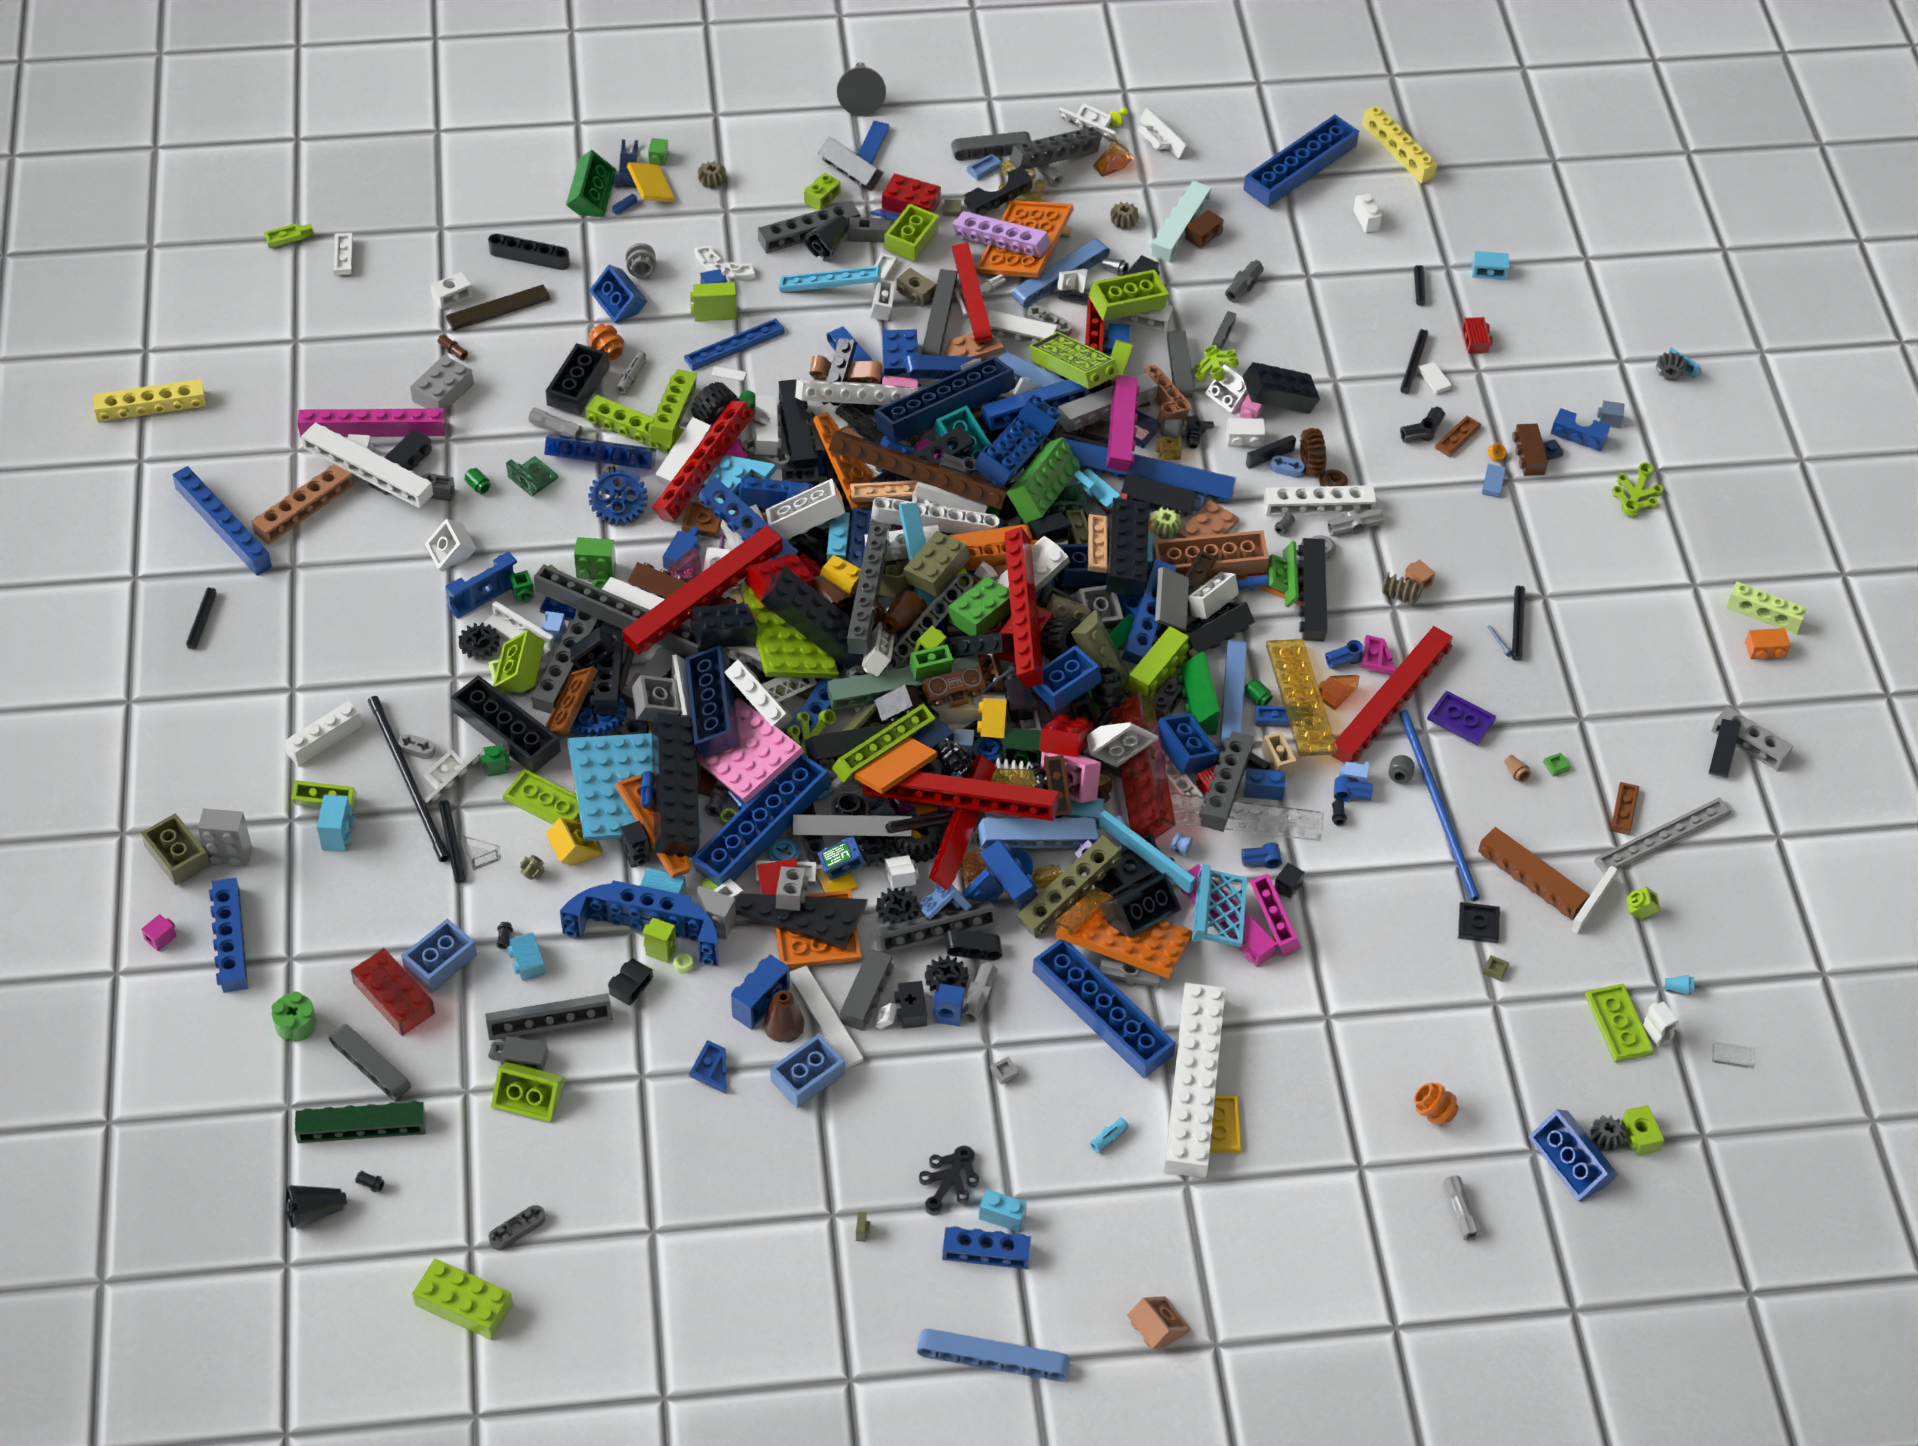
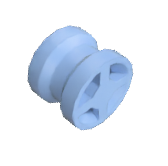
M1177 832L1172 840L1170 849L1173 851L1178 850L1185 856L1192 845L1193 838L1190 836L1185 837L1181 832Z

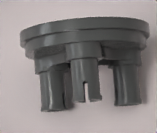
M858 62L855 68L846 71L841 76L837 85L838 101L847 112L853 115L865 116L872 114L882 106L885 100V82L878 72L866 67L863 62H861V65Z

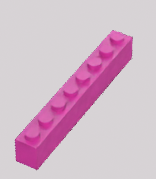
M444 408L300 409L297 421L300 437L314 423L325 426L334 433L341 434L343 437H348V434L369 435L370 437H406L413 429L425 436H445L446 428Z

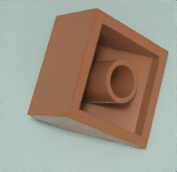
M1166 1296L1143 1297L1127 1314L1131 1320V1325L1144 1337V1342L1152 1349L1164 1348L1191 1330Z

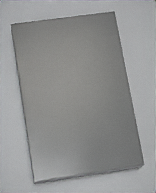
M1164 567L1158 568L1155 621L1181 632L1186 631L1188 577Z

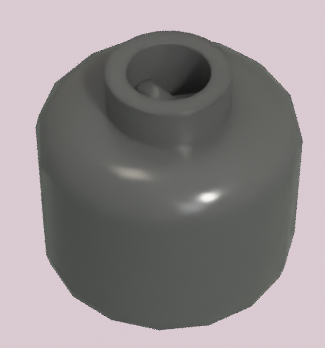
M1167 419L1161 424L1160 434L1166 442H1181L1184 436H1187L1188 428L1181 419Z
M1406 755L1395 756L1392 758L1388 769L1390 779L1396 783L1409 782L1413 777L1415 764Z

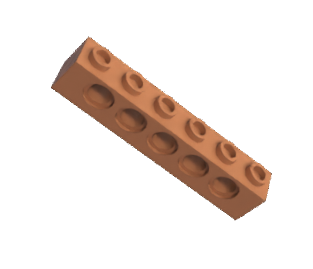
M335 464L328 467L283 500L271 506L267 511L255 517L251 521L254 533L269 545L354 486L352 474Z

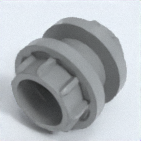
M637 243L628 248L625 255L628 272L638 278L652 275L657 267L654 249L645 243Z

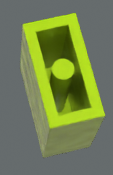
M735 282L693 284V292H690V302H694V304L690 305L691 314H695V321L737 319Z

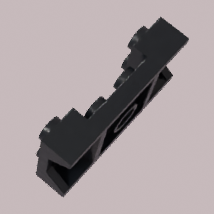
M1152 833L1142 837L1158 849ZM1126 846L1120 850L1122 856L1120 863L1107 871L1106 876L1101 881L1093 884V886L1104 899L1110 900L1150 877L1162 873ZM1133 864L1136 867L1134 869H1129L1125 865Z

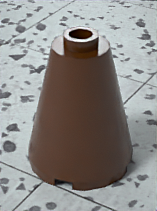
M823 575L815 576L816 580L812 588L844 613L851 612L855 596Z
M905 590L898 593L882 620L884 630L894 634L908 629L927 608L925 600L923 598L920 599L915 591Z
M781 990L774 995L764 1018V1029L768 1037L774 1041L792 1042L803 1033L805 1020L792 993Z

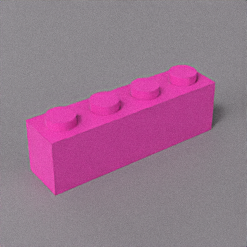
M1267 873L1251 880L1252 888L1282 955L1285 956L1301 949L1269 874Z

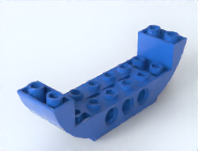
M1033 394L1027 400L1018 416L991 445L987 444L980 452L975 461L974 468L997 485L1006 487L1038 450L1062 417V414L1056 408L1044 402L1041 397Z
M613 880L610 884L598 885L577 894L560 910L562 933L570 937L582 938L589 918L595 921L610 922L615 925L630 926L634 929H644L645 925L649 924L652 918L659 919L675 925L676 937L698 941L699 962L706 965L719 966L718 940L715 926L709 915L691 900V896Z

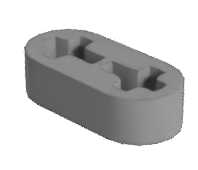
M411 734L403 735L399 739L400 749L405 754L422 759H429L435 754L434 744L428 739Z

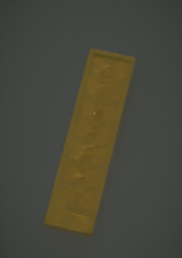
M1304 639L1267 640L1266 648L1299 757L1335 755L1337 753V746Z

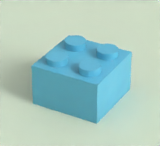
M324 795L317 824L322 850L346 852L347 844L351 843L350 829L355 824V817L352 816V804H349L348 796Z

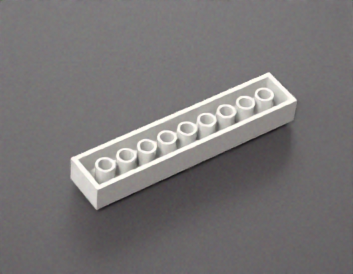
M1192 983L1184 984L1164 1173L1206 1178L1225 997L1224 987Z

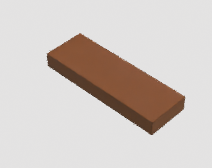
M1465 416L1436 444L1435 449L1451 457L1480 429L1481 424L1471 417Z
M1620 782L1610 831L1630 835L1639 786Z

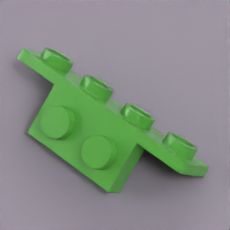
M1292 541L1283 550V558L1272 554L1269 557L1268 565L1269 587L1285 593V606L1288 608L1294 602H1297L1299 598L1295 541Z

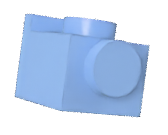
M546 611V622H543L542 630L552 635L554 642L560 643L565 629L564 614Z
M1345 762V766L1340 767L1339 776L1349 777L1351 781L1366 783L1369 762H1365V765Z

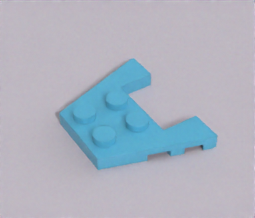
M724 455L703 484L706 486L716 477L736 494L739 490L741 477H750L755 473L763 479H769L777 470V467L773 463ZM715 498L719 504L724 503L721 498ZM734 510L728 511L730 515L737 513Z

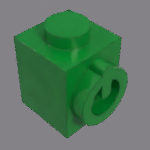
M528 570L509 575L511 590L516 603H527L530 599L534 598L533 583Z
M503 744L483 747L484 755L481 756L482 767L487 768L488 777L507 774L506 767H511L509 752L508 750L504 751Z

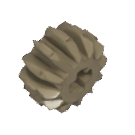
M715 160L713 162L707 161V164L702 163L701 167L698 168V180L703 186L708 185L709 188L711 186L716 188L717 185L722 186V183L725 182L726 170L721 163H716Z
M1120 201L1119 204L1114 205L1110 212L1111 223L1115 224V227L1120 226L1121 229L1124 227L1129 229L1130 226L1134 227L1139 219L1138 208L1134 207V204H1128V202L1122 203Z

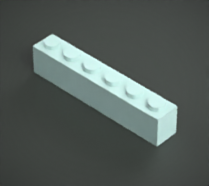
M1192 181L1190 186L1185 188L1183 197H1179L1177 206L1172 208L1170 217L1165 219L1163 228H1159L1157 237L1152 239L1150 248H1152L1151 256L1167 262L1171 261L1185 239L1186 226L1199 217L1210 200V186Z

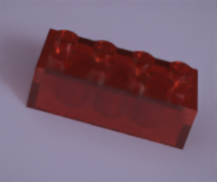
M385 948L350 970L353 984L401 1036L435 1014L433 1000Z

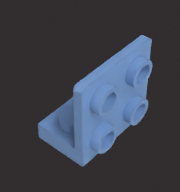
M952 884L946 890L937 885L935 891L930 896L927 895L921 900L919 908L930 920L949 901L958 909L962 907L965 911L972 905Z

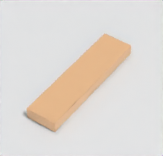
M919 481L850 484L851 500L853 503L871 502L877 497L898 500L912 499Z
M1089 514L1088 571L1107 573V516Z

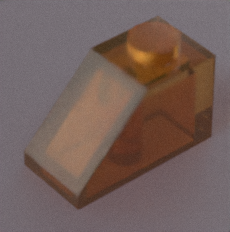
M1114 141L1093 164V167L1103 177L1123 170L1134 157L1125 146Z
M1330 676L1326 681L1323 680L1318 685L1317 699L1333 710H1336L1357 689L1360 676Z

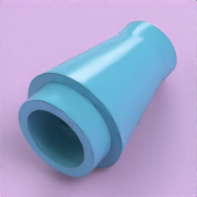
M1684 975L1665 978V990L1687 995L1694 993V977Z

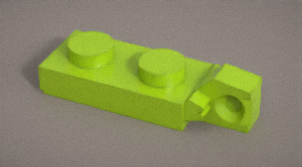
M296 223L266 231L264 235L268 247L272 248L314 235L311 223L303 226Z

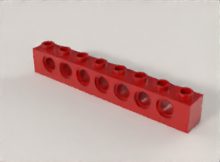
M731 401L651 507L661 520H677L753 418L755 413L745 401Z

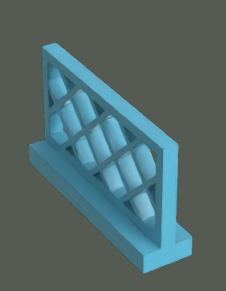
M1203 864L1197 878L1192 941L1200 942L1201 939L1241 947L1247 877L1210 870L1211 865ZM1212 877L1219 878L1223 883L1216 886L1212 881ZM1234 881L1242 883L1241 888L1236 891V889L1230 883ZM1225 886L1232 893L1227 897L1220 890ZM1215 892L1222 899L1217 903L1210 897ZM1236 897L1240 905L1235 907L1229 901L1231 898ZM1225 903L1230 908V911L1224 913L1219 907L1221 904ZM1213 909L1220 915L1215 920L1209 914V911ZM1232 913L1239 919L1235 924L1228 918ZM1224 920L1229 927L1223 930L1218 924L1219 921ZM1214 926L1219 933L1213 935L1207 933L1209 927ZM1233 930L1237 935V939L1230 938L1226 933Z

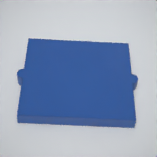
M885 209L870 211V215L897 220L901 215L899 212Z

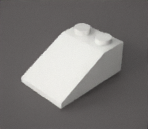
M1130 722L1099 726L1087 735L1089 755L1115 767L1120 766L1158 739L1157 735Z

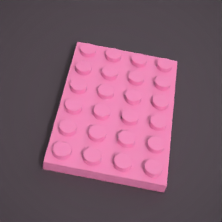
M737 697L735 699L740 745L706 758L703 757L697 747L696 753L697 763L742 801L747 803L800 757L804 750L776 726L772 727L762 715Z

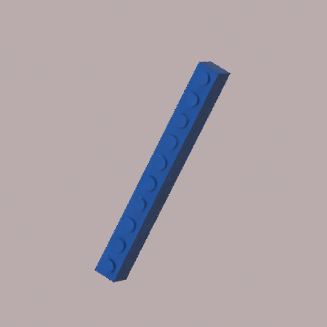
M1064 438L1070 445V449L1078 459L1082 469L1093 467L1095 472L1105 473L1106 470L1112 472L1111 475L1122 477V474H1130L1182 489L1197 491L1203 497L1209 498L1210 495L1217 496V500L1226 502L1227 499H1232L1237 477L1134 454V464L1130 465L1128 472L1107 469V447Z

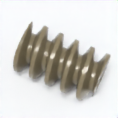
M1389 571L1382 585V594H1386L1389 591L1390 597L1396 594V599L1399 600L1403 596V602L1406 603L1410 599V605H1414L1418 601L1424 585L1422 584L1420 588H1417V582H1415L1411 586L1410 579L1405 583L1403 582V576L1396 580L1397 574L1390 577Z

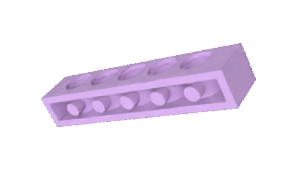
M965 211L953 223L956 236L959 238L1038 258L1051 245L1046 231Z

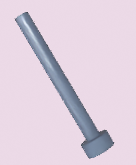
M1490 625L1487 626L1489 631L1492 633V635L1496 638V640L1505 650V655H1511L1512 650L1506 647V645L1503 643V641L1499 638V636L1496 634V632Z
M1010 665L1006 672L985 687L984 692L1009 673H1014L1016 671L1014 667Z

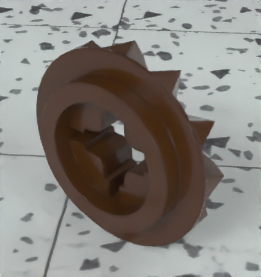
M1330 469L1320 475L1319 482L1321 487L1347 486L1348 479L1343 472Z

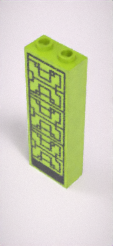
M1056 332L1029 346L1033 362L1088 389L1119 375L1114 358L1060 332Z

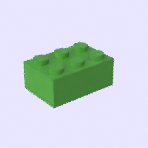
M986 576L948 606L949 622L969 636L984 635L1011 613L1009 589Z

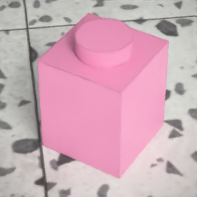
M1248 394L1241 405L1240 417L1259 419L1265 405L1251 402Z

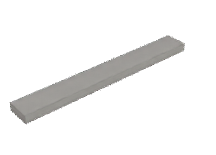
M1719 797L1596 857L1594 863L1603 874L1611 866L1619 870L1729 816L1731 810Z

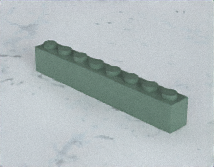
M963 656L953 659L952 672L978 666L977 656ZM907 666L906 668L883 671L878 677L866 674L833 679L828 681L827 693L832 710H839L875 703V699L903 685H915L918 695H923L922 684L924 679L915 681L910 667Z

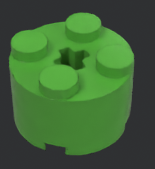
M294 991L273 1003L271 1007L272 1019L275 1030L282 1039L302 1041L314 1032L317 1020L313 1004L308 997L298 991Z

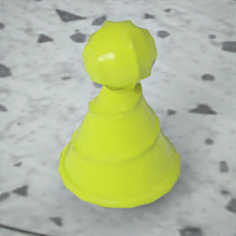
M1123 107L1118 112H1110L1109 115L1113 118L1110 124L1117 127L1120 126L1123 116H1126L1128 113L1127 108Z

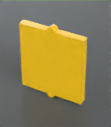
M823 868L816 870V878L824 893L858 889L851 872L830 880Z

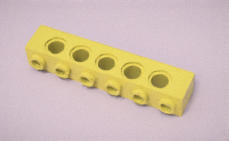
M1379 105L1364 111L1362 126L1421 184L1435 178L1438 163Z
M202 379L93 394L97 422L206 407Z

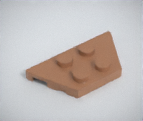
M973 333L949 340L943 356H967L984 359L1006 351L1004 345L995 338H993V341L975 344Z

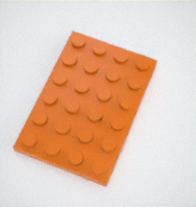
M1011 200L1001 220L1046 231L1051 245L1040 258L987 245L975 268L976 273L1039 278L1074 210L1073 204Z
M1092 893L1083 894L1078 898L1077 903L1071 907L1056 931L1055 938L1168 979L1191 941L1193 934L1192 930L1169 923L1163 919L1129 938L1107 923L1100 904L1108 901V899L1094 896Z

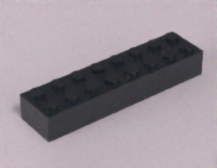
M657 713L651 726L652 771L654 773L653 786L655 787V792L653 793L655 853L675 854L681 857L685 855L688 858H692L700 845L697 753L694 743L692 718Z

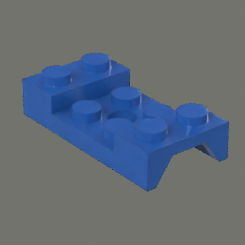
M508 551L493 559L494 566L486 569L479 575L470 578L466 582L460 577L446 585L448 607L451 613L458 619L511 590L509 575L514 574L513 565L517 563L514 556Z

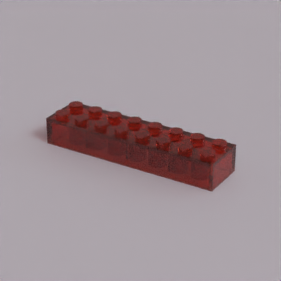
M1136 692L1111 710L1110 714L1112 725L1130 722L1158 736L1156 741L1120 765L1130 829L1140 837L1152 833L1154 839L1174 827L1176 823L1154 702L1152 699Z

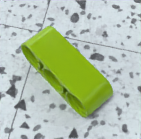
M1116 340L1110 357L1116 361L1118 374L1124 376L1133 344ZM1115 377L1110 379L1112 381V386L1114 384Z

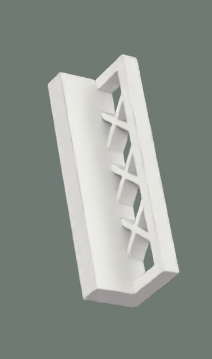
M921 482L917 483L912 496V502L985 513L988 507L987 504Z
M497 601L492 604L493 614L485 621V627L490 624L491 629L496 628L499 636L508 641L526 630L531 631L545 641L541 662H544L554 652V637Z
M777 677L762 685L780 702L817 685L815 678H808L810 684H806L801 681L802 678ZM789 681L796 683L795 690L788 687ZM776 687L783 690L782 696L775 693Z

